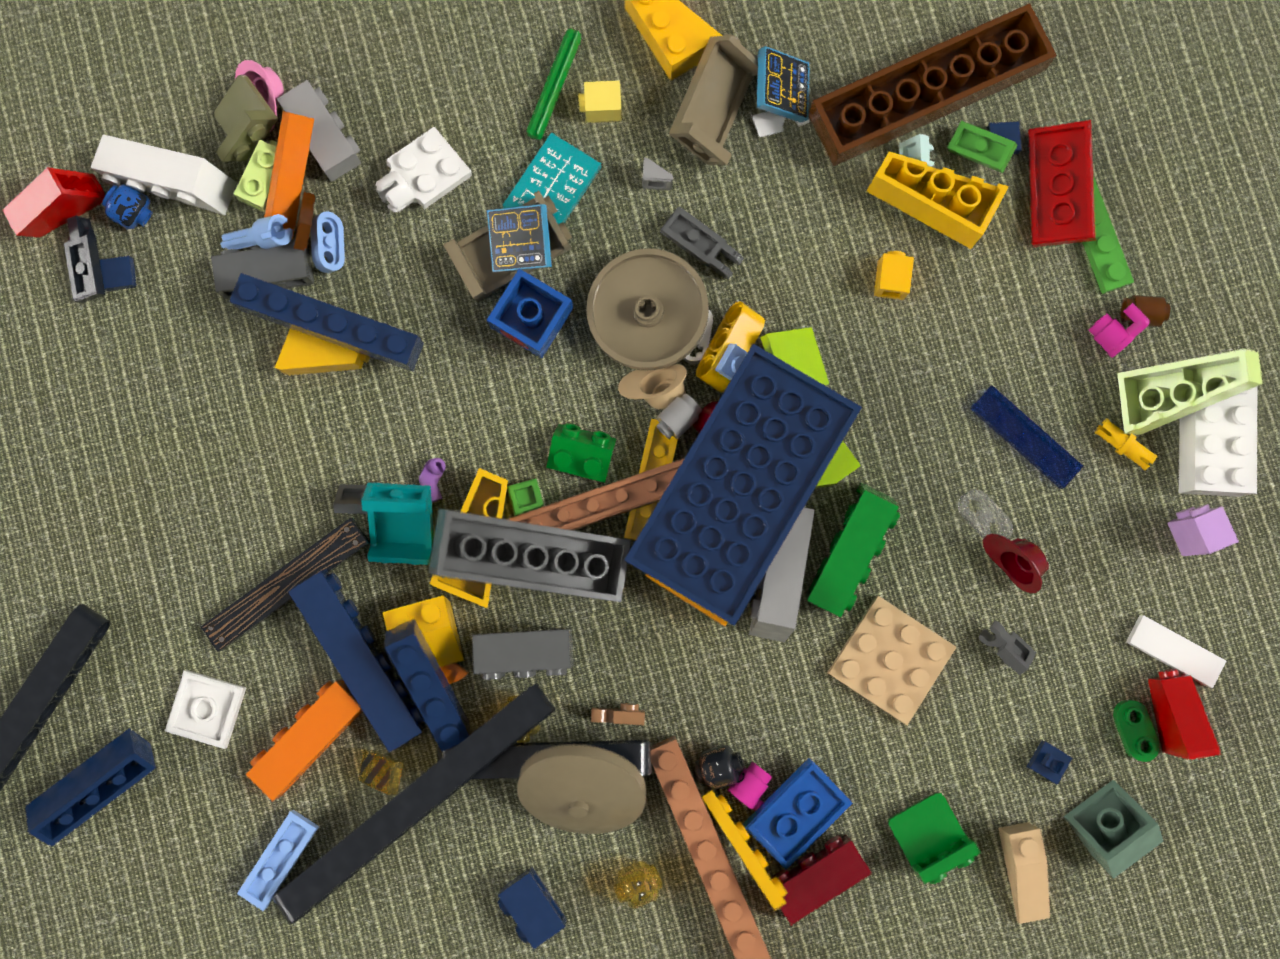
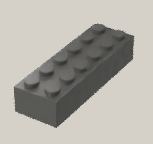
M439 509L428 573L436 576L621 602L627 562L624 560L629 553L631 540Z

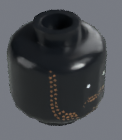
M726 744L701 751L699 760L695 761L696 773L702 785L706 784L711 790L737 784L740 776L739 772L744 770L740 753H734L731 747Z

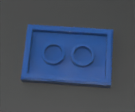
M808 758L742 825L785 869H788L853 803Z

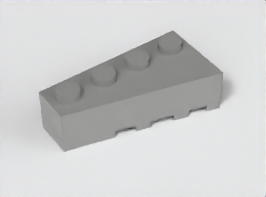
M803 508L759 583L756 599H753L750 610V618L752 620L749 635L785 643L795 630L814 509Z

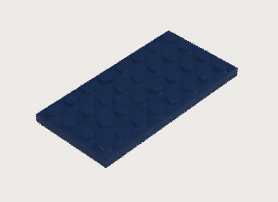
M752 344L624 561L735 626L862 407L757 345Z

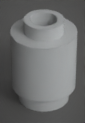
M685 393L681 398L676 397L656 417L659 421L656 427L668 439L672 436L679 439L699 419L698 415L702 412V409L694 399Z

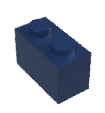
M530 867L500 889L498 893L500 909L505 916H512L518 925L515 929L519 938L524 944L529 942L533 950L566 927L567 918L533 867Z

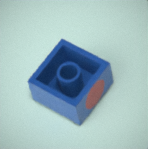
M519 268L487 318V322L491 329L542 359L573 310V304L570 298Z

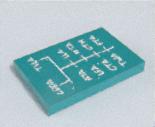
M551 132L502 206L503 208L519 207L535 198L533 193L540 191L543 198L549 195L558 212L554 213L553 216L557 223H565L601 169V163Z

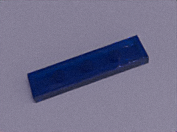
M993 385L989 386L969 408L1059 489H1064L1084 467Z

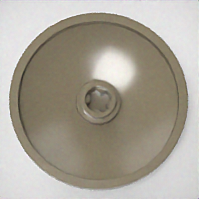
M650 248L633 250L610 261L595 278L588 294L586 307L590 331L602 351L615 362L637 370L663 369L684 359L700 342L707 327L709 316L707 292L696 270L684 259L671 252Z
M561 745L544 749L526 760L520 770L517 794L524 808L536 819L549 826L573 833L601 834L620 830L637 820L645 807L646 784L643 776L633 764L613 752L586 745Z

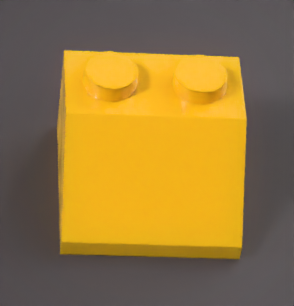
M444 595L383 612L387 631L415 619L440 667L464 661L451 602Z

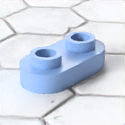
M329 211L316 215L312 219L311 226L312 260L316 268L323 273L337 271L342 268L345 262L343 224L336 214Z

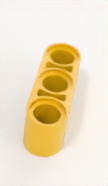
M738 301L734 303L726 312L696 369V377L720 393H724L730 380L715 370L730 343L736 344L748 352L752 344L756 343L764 327V318L743 302Z

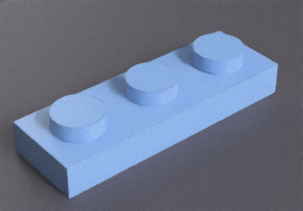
M290 811L237 894L262 911L267 909L272 898L282 886L319 826L297 811Z

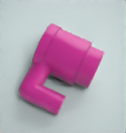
M1133 303L1123 311L1134 322L1127 329L1116 318L1112 319L1107 313L1088 329L1094 336L1093 339L1111 358L1121 352L1137 335L1149 326V319Z
M752 761L747 769L744 768L740 773L737 784L731 785L727 790L750 809L756 811L764 803L760 800V797L769 787L767 784L772 779V776Z

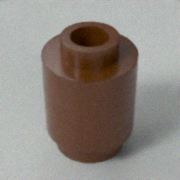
M1132 295L1131 298H1124L1122 301L1121 321L1128 322L1129 325L1134 322L1123 311L1131 303L1149 319L1150 327H1161L1163 322L1169 319L1170 304L1166 303L1164 297Z

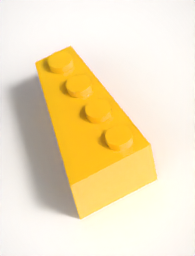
M889 151L869 185L867 192L971 249L983 236L1009 186L999 183L995 186L985 183L984 179L972 176L968 178L954 174V170L945 167L941 170L927 166V162Z
M479 468L460 512L502 519L508 480ZM432 576L429 585L488 608L491 583Z

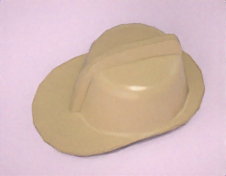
M674 364L658 370H634L622 378L618 385V391L621 396L627 399H644L651 407L662 410L676 397L681 398L686 393L683 381L686 378L687 370L680 364Z

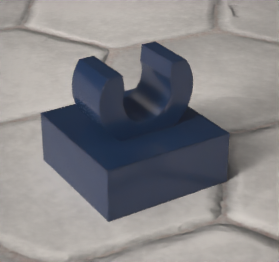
M1042 740L1027 767L1058 785L1072 757Z

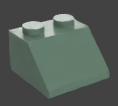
M1114 780L1064 816L1092 857L1113 879L1163 842L1159 824Z

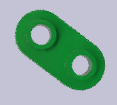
M1134 700L1119 702L1114 708L1113 719L1126 753L1132 759L1141 762L1153 760L1159 753L1160 744L1146 707ZM1132 711H1135L1137 718L1132 722L1129 716ZM1146 741L1148 748L1143 752L1141 750V743Z

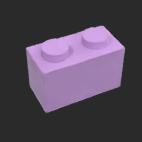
M1208 504L1197 508L1190 507L1177 512V519L1167 522L1182 556L1211 554L1239 542L1223 506L1211 509Z

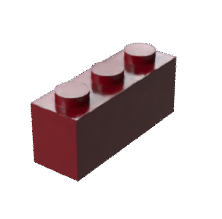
M837 835L829 839L824 844L825 848L816 854L810 852L798 860V866L790 871L783 869L771 878L772 880L777 877L787 892L783 896L786 904L781 907V910L790 925L795 924L872 874L852 840L847 835L843 837Z

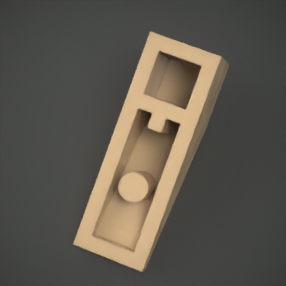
M1029 822L998 828L1017 922L1021 924L1050 918L1048 867L1041 829Z

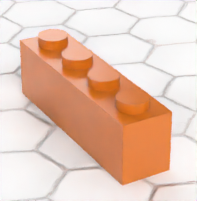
M343 679L334 683L328 681L317 692L320 698L312 706L306 704L295 715L298 721L290 729L284 727L272 739L275 743L268 752L262 750L250 762L253 767L246 776L272 801L280 798L363 712Z

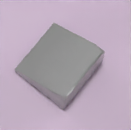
M644 157L642 188L672 190L673 175Z

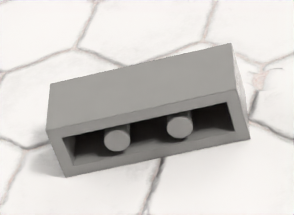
M306 80L277 98L285 112L314 118L309 149L331 182L362 164L356 155L361 150L351 135L345 138L341 132V129L345 126L335 111L329 113L325 105L329 101L320 87L313 89L309 81Z

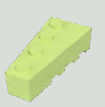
M1242 349L1117 373L1124 433L1141 435L1263 384L1259 353Z

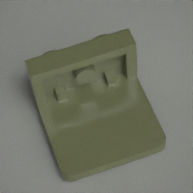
M247 75L237 76L214 111L215 119L227 134V137L216 151L222 162L250 160L259 140L263 141L278 120Z

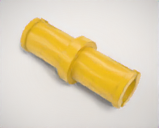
M1108 418L1102 422V426L1099 425L1094 433L1096 435H1099L1116 448V453L1120 456L1124 454L1142 467L1144 471L1150 467L1149 463H1154L1158 456L1136 441L1135 435L1132 433L1125 434L1123 430L1113 424Z

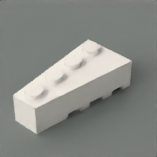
M104 134L91 165V169L101 174V180L118 187L120 184H126V186L142 193L147 191L162 198H170L222 215H226L237 182L204 158Z

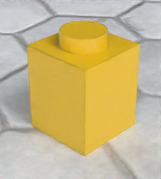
M901 251L884 253L877 265L874 296L904 300L910 293L914 257L905 256L906 254Z

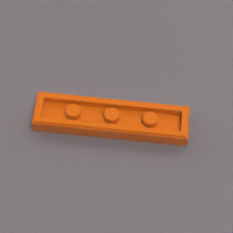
M283 111L264 218L277 214L283 215L288 219L286 223L282 224L283 228H291L294 235L314 118Z

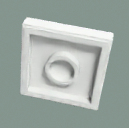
M185 670L165 732L219 748H227L246 687Z

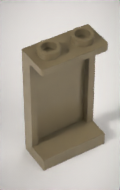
M731 34L709 38L669 132L670 136L706 165H728L732 154L723 145L751 79L754 75H758V56L749 52L740 44L739 38Z
M540 191L533 193L535 198L521 206L539 204L547 206L551 260L572 249L568 243L572 236L565 223L558 224L553 216L558 211L550 196L548 195L543 198ZM488 225L458 242L452 239L443 245L472 298L478 302L509 285L518 271L492 272ZM537 268L524 269L523 271H525L526 273H530Z

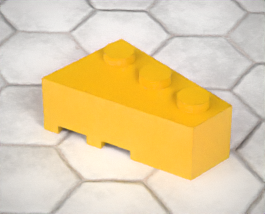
M625 0L626 11L670 81L699 64L710 37L722 36L679 0Z

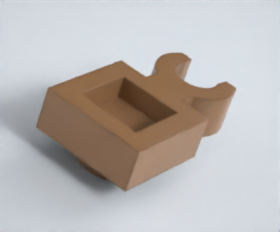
M620 703V708L614 709L592 707L591 722L644 725L645 710H639V704Z

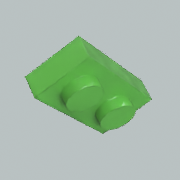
M961 121L947 149L949 152L1003 173L1017 144L1012 140Z

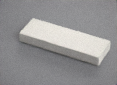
M1139 615L1126 643L1171 668L1178 669L1182 674L1191 675L1193 680L1208 688L1214 687L1226 663V660L1143 615Z

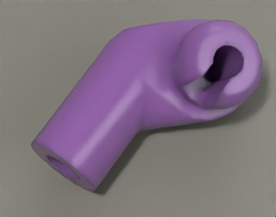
M441 458L428 460L419 476L420 485L431 486L432 503L443 499L437 485L446 468L445 462Z

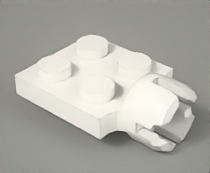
M433 127L386 159L391 171L376 182V190L384 203L389 201L390 204L387 207L393 212H399L409 204L416 202L423 209H426L470 178L472 171L437 129Z

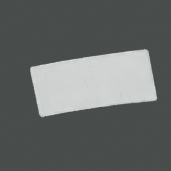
M771 112L752 115L759 137L783 131L782 125L786 117ZM808 117V120H807V121H804V122H802V123L797 122V124H798L799 126H801V125H804V124L809 123V122H810L809 117Z

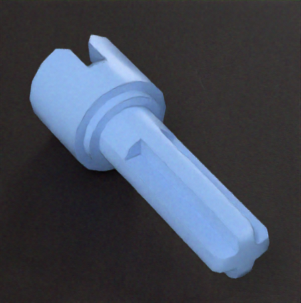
M277 214L257 219L250 228L223 234V241L220 244L222 248H227V250H237L255 245L269 249L287 245L292 239L293 230L291 228L284 229L282 224L286 223L288 219L283 215Z

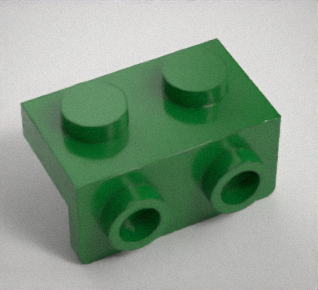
M558 424L552 437L546 468L605 483L617 439L610 437L609 434L602 431L590 432L582 430L575 424Z

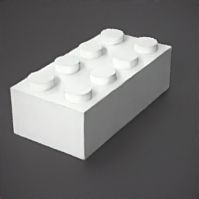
M1258 386L1180 418V494L1235 497L1257 494Z

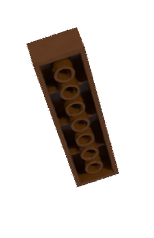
M1029 3L813 100L808 116L833 166H836L1044 72L1057 55Z

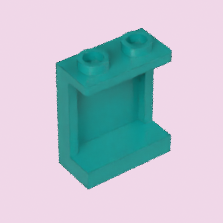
M367 483L361 504L362 511H367L370 535V549L367 554L368 561L385 564H429L434 543L431 486Z

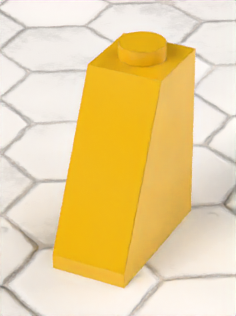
M290 328L275 368L287 375L362 369L364 362L367 363L370 357Z

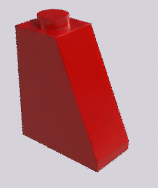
M47 167L2 211L16 236L42 237L66 224L68 218L76 215L80 216L102 204L105 193L94 174Z
M1178 669L1159 671V677L1148 678L1162 753L1187 760L1221 755L1192 676L1179 674Z

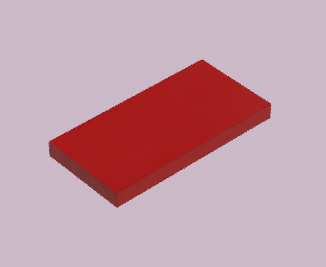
M1091 120L1028 129L1032 246L1042 247L1096 241Z

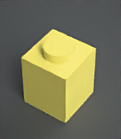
M620 80L584 82V93L579 94V111L585 112L586 123L622 121Z

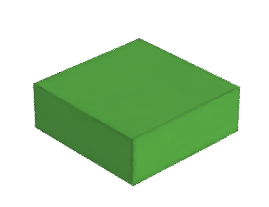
M536 478L507 486L515 516L544 507Z

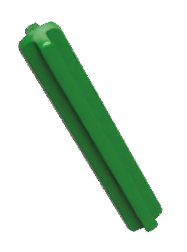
M569 28L565 32L526 130L527 136L530 138L541 140L580 44L581 33L579 31Z

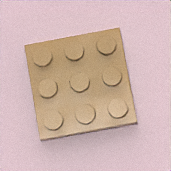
M876 596L827 673L903 724L908 725L955 651L956 646L880 596Z

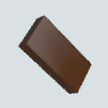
M303 192L294 249L303 251L307 249L315 204V196L312 193Z

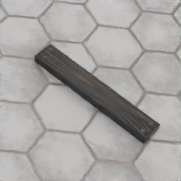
M349 518L203 624L201 629L216 651H223L293 599L288 593L289 590L322 570L327 569L330 573L369 545L370 541L354 518Z

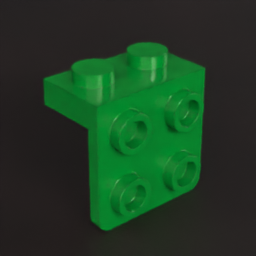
M939 792L929 795L890 817L888 820V825L916 877L924 884H936L946 878L948 871L955 867L958 869L967 867L974 862V857L981 853L976 843L965 835L944 795Z

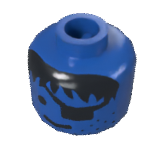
M122 184L119 187L116 185L112 186L102 202V205L105 207L106 216L126 229H134L138 225L144 227L153 213L149 210V197L126 186V184Z

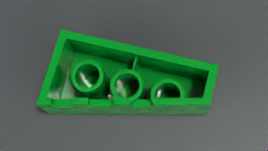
M861 482L856 490L861 496L857 504L853 502L852 505H849L844 515L843 525L845 527L843 531L838 530L829 547L831 554L829 558L824 557L806 594L808 602L839 617H842L845 610L849 612L852 609L857 598L854 592L858 584H864L871 572V568L868 567L873 556L879 557L886 543L883 537L888 528L892 530L895 527L901 514L897 512L899 506L893 498Z

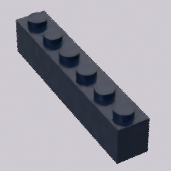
M240 273L229 301L245 313L412 372L424 345L420 337L413 333Z
M327 569L322 570L289 590L288 593L390 753L422 733L425 727L423 724L425 720L417 705L412 706L406 697L409 695V691L400 678L396 680L390 669L393 667L384 652L379 654L373 643L376 639L367 625L363 627L356 617L359 615L357 607L351 599L346 600L342 595L340 589L343 587L334 572L329 574Z

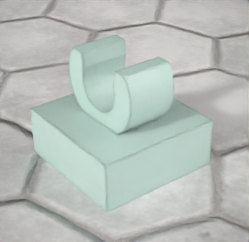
M919 134L899 143L900 155L927 162V166L930 167L934 166V161H930L929 152L933 151L934 147L929 144V136Z

